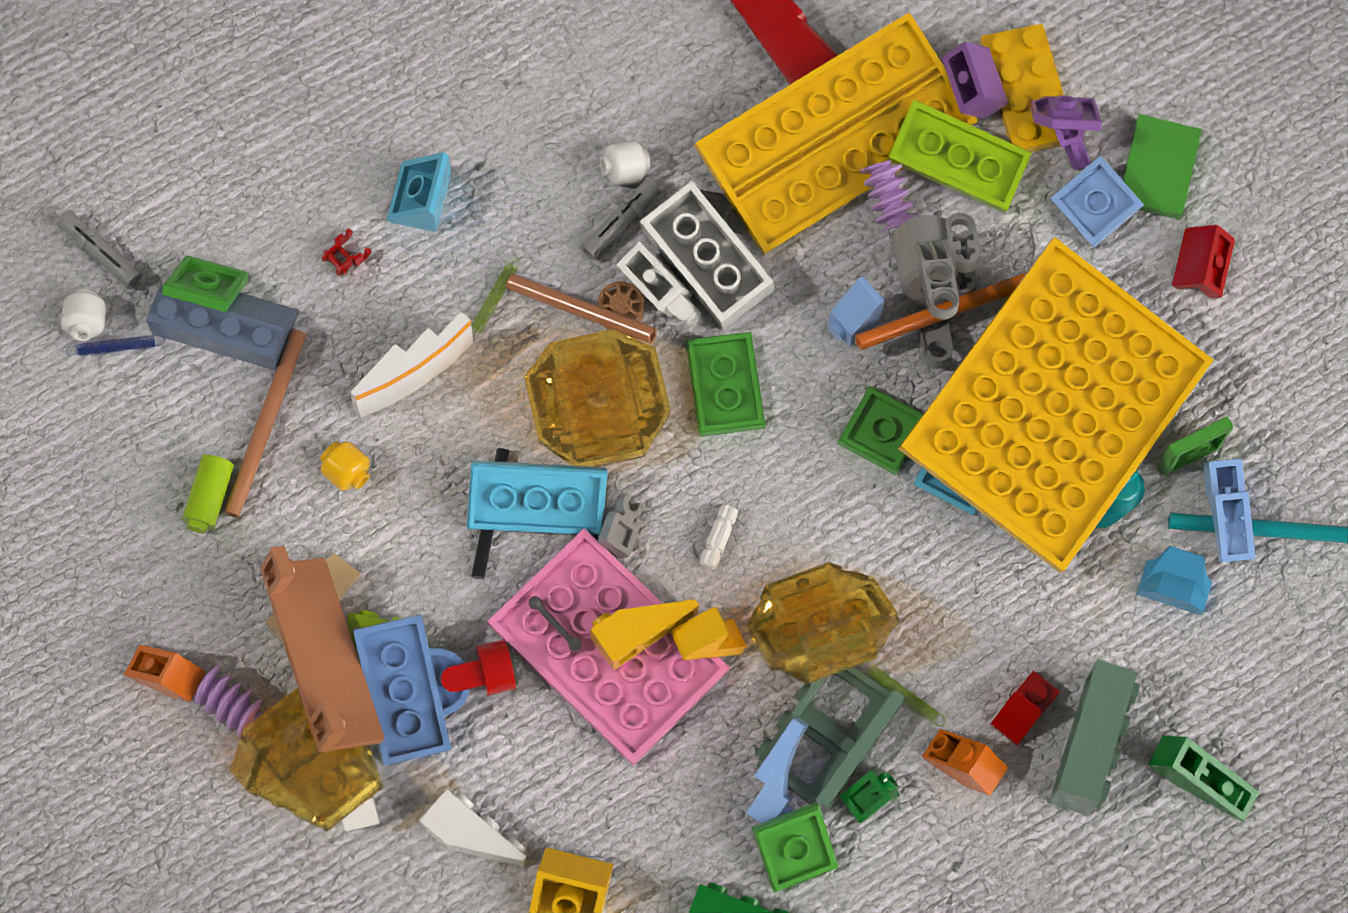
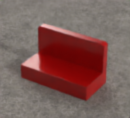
M1219 225L1186 228L1172 286L1176 289L1197 287L1211 299L1222 298L1235 238Z

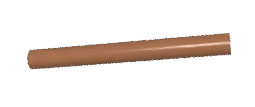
M511 274L507 280L506 288L649 344H652L656 338L657 329L515 274Z

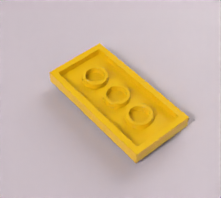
M1043 23L981 36L980 44L990 49L1008 100V104L999 110L1009 143L1029 152L1061 146L1055 130L1034 123L1031 114V101L1045 96H1064Z

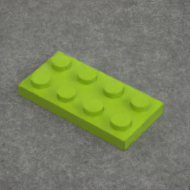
M913 100L887 161L891 160L892 163L902 164V167L1002 213H1006L1032 153L919 101Z

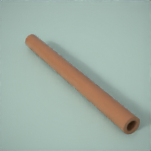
M291 329L223 511L228 516L239 518L307 336L300 330Z

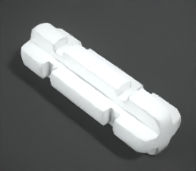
M726 504L720 507L717 515L718 520H715L706 543L707 549L703 550L700 558L702 566L709 569L717 568L721 557L720 553H723L732 531L731 525H734L738 515L736 508Z

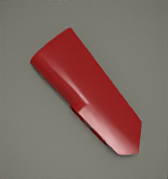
M730 0L789 85L839 55L807 23L805 14L792 0Z

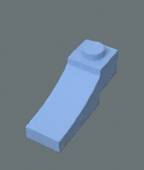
M1242 459L1203 463L1206 496H1208L1213 517L1219 563L1256 559L1249 492H1245Z
M799 717L792 719L754 775L765 786L746 814L759 823L793 810L788 806L793 799L788 794L789 771L796 748L809 726L808 723Z

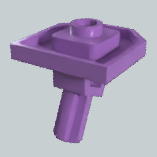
M1045 96L1031 101L1033 122L1055 130L1061 148H1065L1072 168L1074 170H1081L1088 166L1090 159L1083 143L1084 131H1101L1102 126L1095 98Z

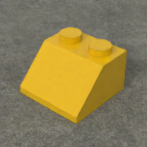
M546 847L537 871L529 913H603L614 864Z

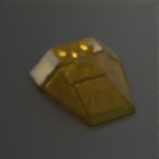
M298 687L243 729L230 768L232 774L249 794L255 797L260 796L268 800L271 805L279 809L282 807L292 812L296 817L326 832L383 788L370 745L318 752Z

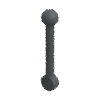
M538 596L531 597L528 602L530 608L537 609L568 642V648L572 652H578L582 647L581 640L572 637L543 607L542 600Z

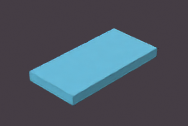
M471 460L467 529L578 534L585 528L591 535L600 536L604 520L607 468Z

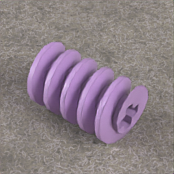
M891 160L860 170L862 174H871V177L864 181V186L875 187L867 196L869 199L879 200L871 209L872 211L883 213L875 220L876 224H886V227L880 232L897 228L903 222L913 217H918L917 214L906 213L914 203L912 201H903L902 198L910 193V190L899 188V185L906 180V177L895 176V172L902 168V164L891 163Z
M217 665L206 674L199 684L194 702L198 706L205 705V711L208 714L216 713V720L218 722L224 723L227 721V729L230 731L237 730L238 738L241 740L247 739L263 726L272 708L270 707L261 712L260 708L263 700L260 698L251 704L249 701L253 692L248 690L243 695H240L239 691L242 683L237 682L231 687L228 686L232 676L228 673L219 679L218 675L221 667Z

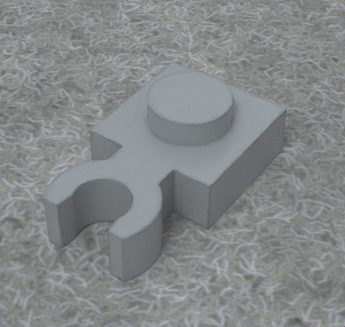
M629 494L619 495L616 498L615 511L607 513L597 541L619 558L630 557L640 529L633 522L635 518L641 515L643 510V504L641 503L628 506L631 497Z

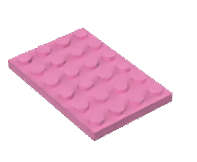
M585 528L487 621L488 626L502 639L509 642L511 648L632 766L641 760L730 671V667L720 657L683 661L671 632L613 670L590 638V629L594 627L592 625L593 621L606 612L612 615L621 609L663 603L605 547L599 544ZM538 596L542 600L543 607L572 637L581 640L582 647L578 652H572L568 648V642L537 609L530 608L528 602L531 597Z

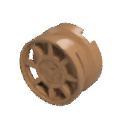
M618 281L607 285L601 291L598 298L599 307L642 322L644 317V298L641 291L635 285L629 282ZM605 327V328H606L607 330H609L610 332H613V333H616V334H623V333H620V332H618V331H615V330H612V329H610V328Z

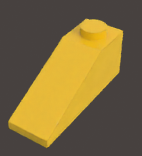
M695 599L621 609L612 615L606 612L593 621L592 625L594 627L590 629V638L612 669L615 670L666 636L673 628L698 614L699 604Z

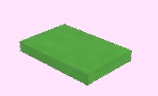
M1143 114L1138 115L1123 181L1143 203L1144 206L1140 210L1181 220L1202 129Z
M751 332L686 340L685 344L699 437L765 429L766 424Z

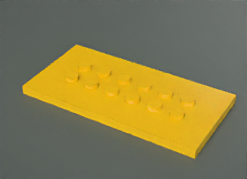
M908 12L695 142L694 147L762 255H765L873 188L864 186V181L871 177V174H862L860 170L887 161L913 100L919 101L969 125H974L978 122V119L961 114L945 67L911 13Z

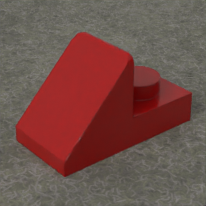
M1033 670L1022 685L1014 691L990 725L1018 746L1059 695L1060 691Z

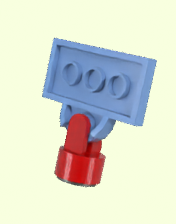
M421 614L353 629L361 668L385 737L382 743L378 744L383 766L452 750L444 716L456 712L466 702L471 688L484 686L486 695L490 696L516 690V686L519 685L510 643L506 642L505 639L476 645L477 660L464 662L451 650L443 647L429 648Z

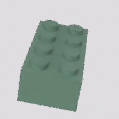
M1096 660L1085 680L1050 796V804L1089 816L1094 808L1100 809L1102 802L1106 801L1111 782L1107 781L1106 777L1110 776L1112 769L1116 768L1121 749L1116 748V744H1119L1121 737L1125 736L1131 718L1125 715V713L1129 711L1131 704L1135 703L1140 684L1135 683L1138 672L1103 660Z

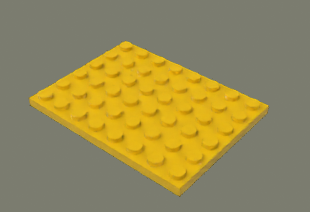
M1054 237L1044 248L898 449L1052 568L1062 573L1214 359Z

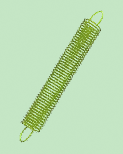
M512 262L509 266L506 263L505 270H502V274L497 279L499 281L495 282L496 285L491 289L492 292L487 296L488 299L484 301V306L480 308L479 314L474 318L476 321H473L471 326L477 329L475 334L480 330L479 328L483 326L484 322H488L489 316L492 315L491 311H494L495 305L498 304L501 299L500 297L505 292L504 290L507 289L505 287L507 277L511 273L515 274L514 271H517L518 267L516 269L514 267L508 268L512 265Z
M873 665L874 671L878 670L879 673H882L881 676L883 675L884 678H887L886 681L890 680L891 683H894L893 686L895 685L896 688L900 687L901 690L903 689V693L905 692L906 695H909L908 698L910 697L911 700L915 699L916 702H919L918 705L920 704L921 707H924L923 710L925 709L926 712L930 711L931 714L933 713V717L941 714L914 695L912 691L910 692L905 686L903 687L898 681L893 680L891 676Z

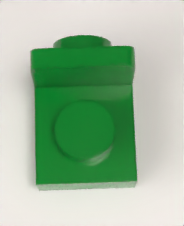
M880 768L869 771L839 797L858 822L862 824L890 801L898 798L900 794L896 790L898 785L892 775L887 771L882 772Z

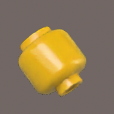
M336 441L332 443L320 457L322 475L340 491H347L353 487L357 490L370 477V474L367 473L370 467L369 458L350 441L342 443Z

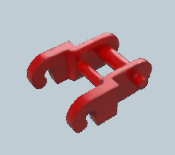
M350 228L345 231V235L340 234L334 239L335 245L328 251L325 250L321 259L323 262L329 260L337 268L335 272L337 276L346 274L353 264L358 267L372 252L369 247H366L363 254L359 252L356 256H350L342 248V245L353 234ZM339 251L347 258L343 263L334 256Z

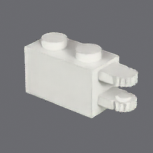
M639 241L616 264L659 311L669 317L674 315L688 326H696L701 321V312L690 300L694 294L651 248Z

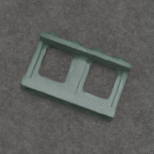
M839 650L834 653L832 658L826 655L815 670L819 676L812 685L808 682L804 684L795 698L799 701L793 712L787 709L776 724V727L780 729L773 740L767 737L756 752L760 757L757 762V767L760 768L793 718L799 717L808 723L809 726L804 734L828 750L831 757L812 783H805L789 772L788 789L809 804L817 802L824 815L905 700V696L894 689L892 693L843 660V653ZM832 675L839 676L869 698L868 706L851 728L843 727L813 705V699Z

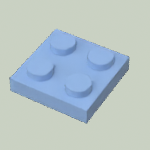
M1101 155L1051 197L1052 202L1093 249L1144 206L1141 200Z

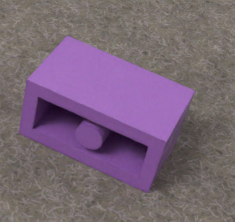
M965 41L942 57L961 114L986 119L1008 104L988 47Z

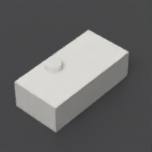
M692 181L640 220L642 231L722 330H725L775 291L774 281Z

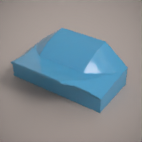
M1169 546L1156 559L1148 560L1145 563L1136 595L1202 615L1212 581L1207 576L1205 558Z

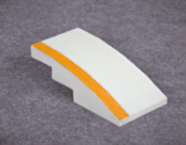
M460 312L439 335H436L427 328L406 352L395 344L350 392L356 415L363 418L398 402L422 388L452 365L474 343L471 320Z

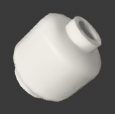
M635 141L612 143L606 148L605 156L600 158L601 173L603 176L607 175L613 185L640 183L644 179L645 174H648L650 171L649 153L646 148H642Z
M91 290L75 291L64 299L60 323L62 329L78 341H86L97 337L104 328L106 304L98 294Z

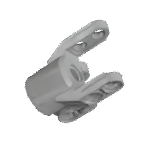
M959 212L950 215L948 218L937 215L913 217L898 226L892 235L902 293L913 300L915 313L928 309L929 313L934 317L945 319L940 321L942 326L939 329L930 330L924 327L917 330L923 361L926 365L935 369L946 367L952 360L953 343L948 319L956 315L959 297L976 291L977 278L975 270L979 266L981 254L976 224L970 215ZM960 224L966 226L969 231L965 234H956L951 230V227ZM958 275H962L963 285L966 288H960L959 284H957ZM946 300L952 303V307L949 309H940L935 306L946 302ZM936 346L942 347L947 353L942 357H934L929 353V349Z

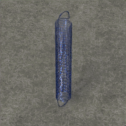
M148 335L142 336L141 340L140 337H133L130 339H115L114 343L113 340L96 341L92 343L91 348L90 342L87 343V346H85L86 343H83L82 346L79 343L77 344L76 354L78 353V356L79 354L80 356L85 354L86 356L89 353L93 355L95 352L96 355V353L101 354L102 352L103 354L106 351L107 353H111V351L113 353L116 350L120 352L121 349L126 351V348L127 351L128 349L130 351L131 347L132 350H138V348L140 350L143 347L144 349L148 348V346L153 348L154 345L155 348V346L159 345H155V335L151 336L149 343L150 336Z

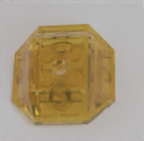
M614 329L550 342L534 365L524 375L538 442L571 466L601 467L645 457L671 414L656 348ZM598 396L604 398L606 403L600 407H595L589 403V400Z
M827 562L765 585L760 596L761 601L754 609L747 627L751 639L770 671L780 670L809 684L878 658L891 630L900 624L897 610L875 578L855 571L842 570V566Z

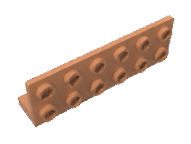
M285 546L272 547L260 566V571L318 752L382 743L385 737L326 560L324 558L292 561V559L288 558Z

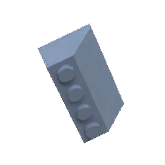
M163 285L157 290L146 319L153 335L274 371L277 369L288 336L299 314L298 309L244 293H239L228 310L222 312L162 295Z

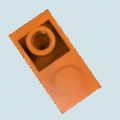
M943 729L938 731L922 755L927 762L965 787L989 796L1008 769L1005 763L987 745Z

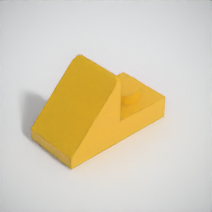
M717 607L706 610L673 628L671 631L683 661L741 655L747 647L735 620H722Z

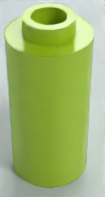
M204 454L201 456L182 516V521L187 523V529L205 534L207 530L215 528L234 468L232 462L215 455Z

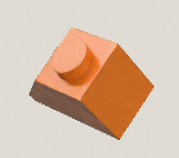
M139 645L124 675L171 698L191 702L206 671L176 652Z

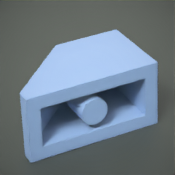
M863 276L855 282L830 311L828 328L831 334L838 341L843 340L849 347L856 342L855 335L873 329L879 324L885 301Z

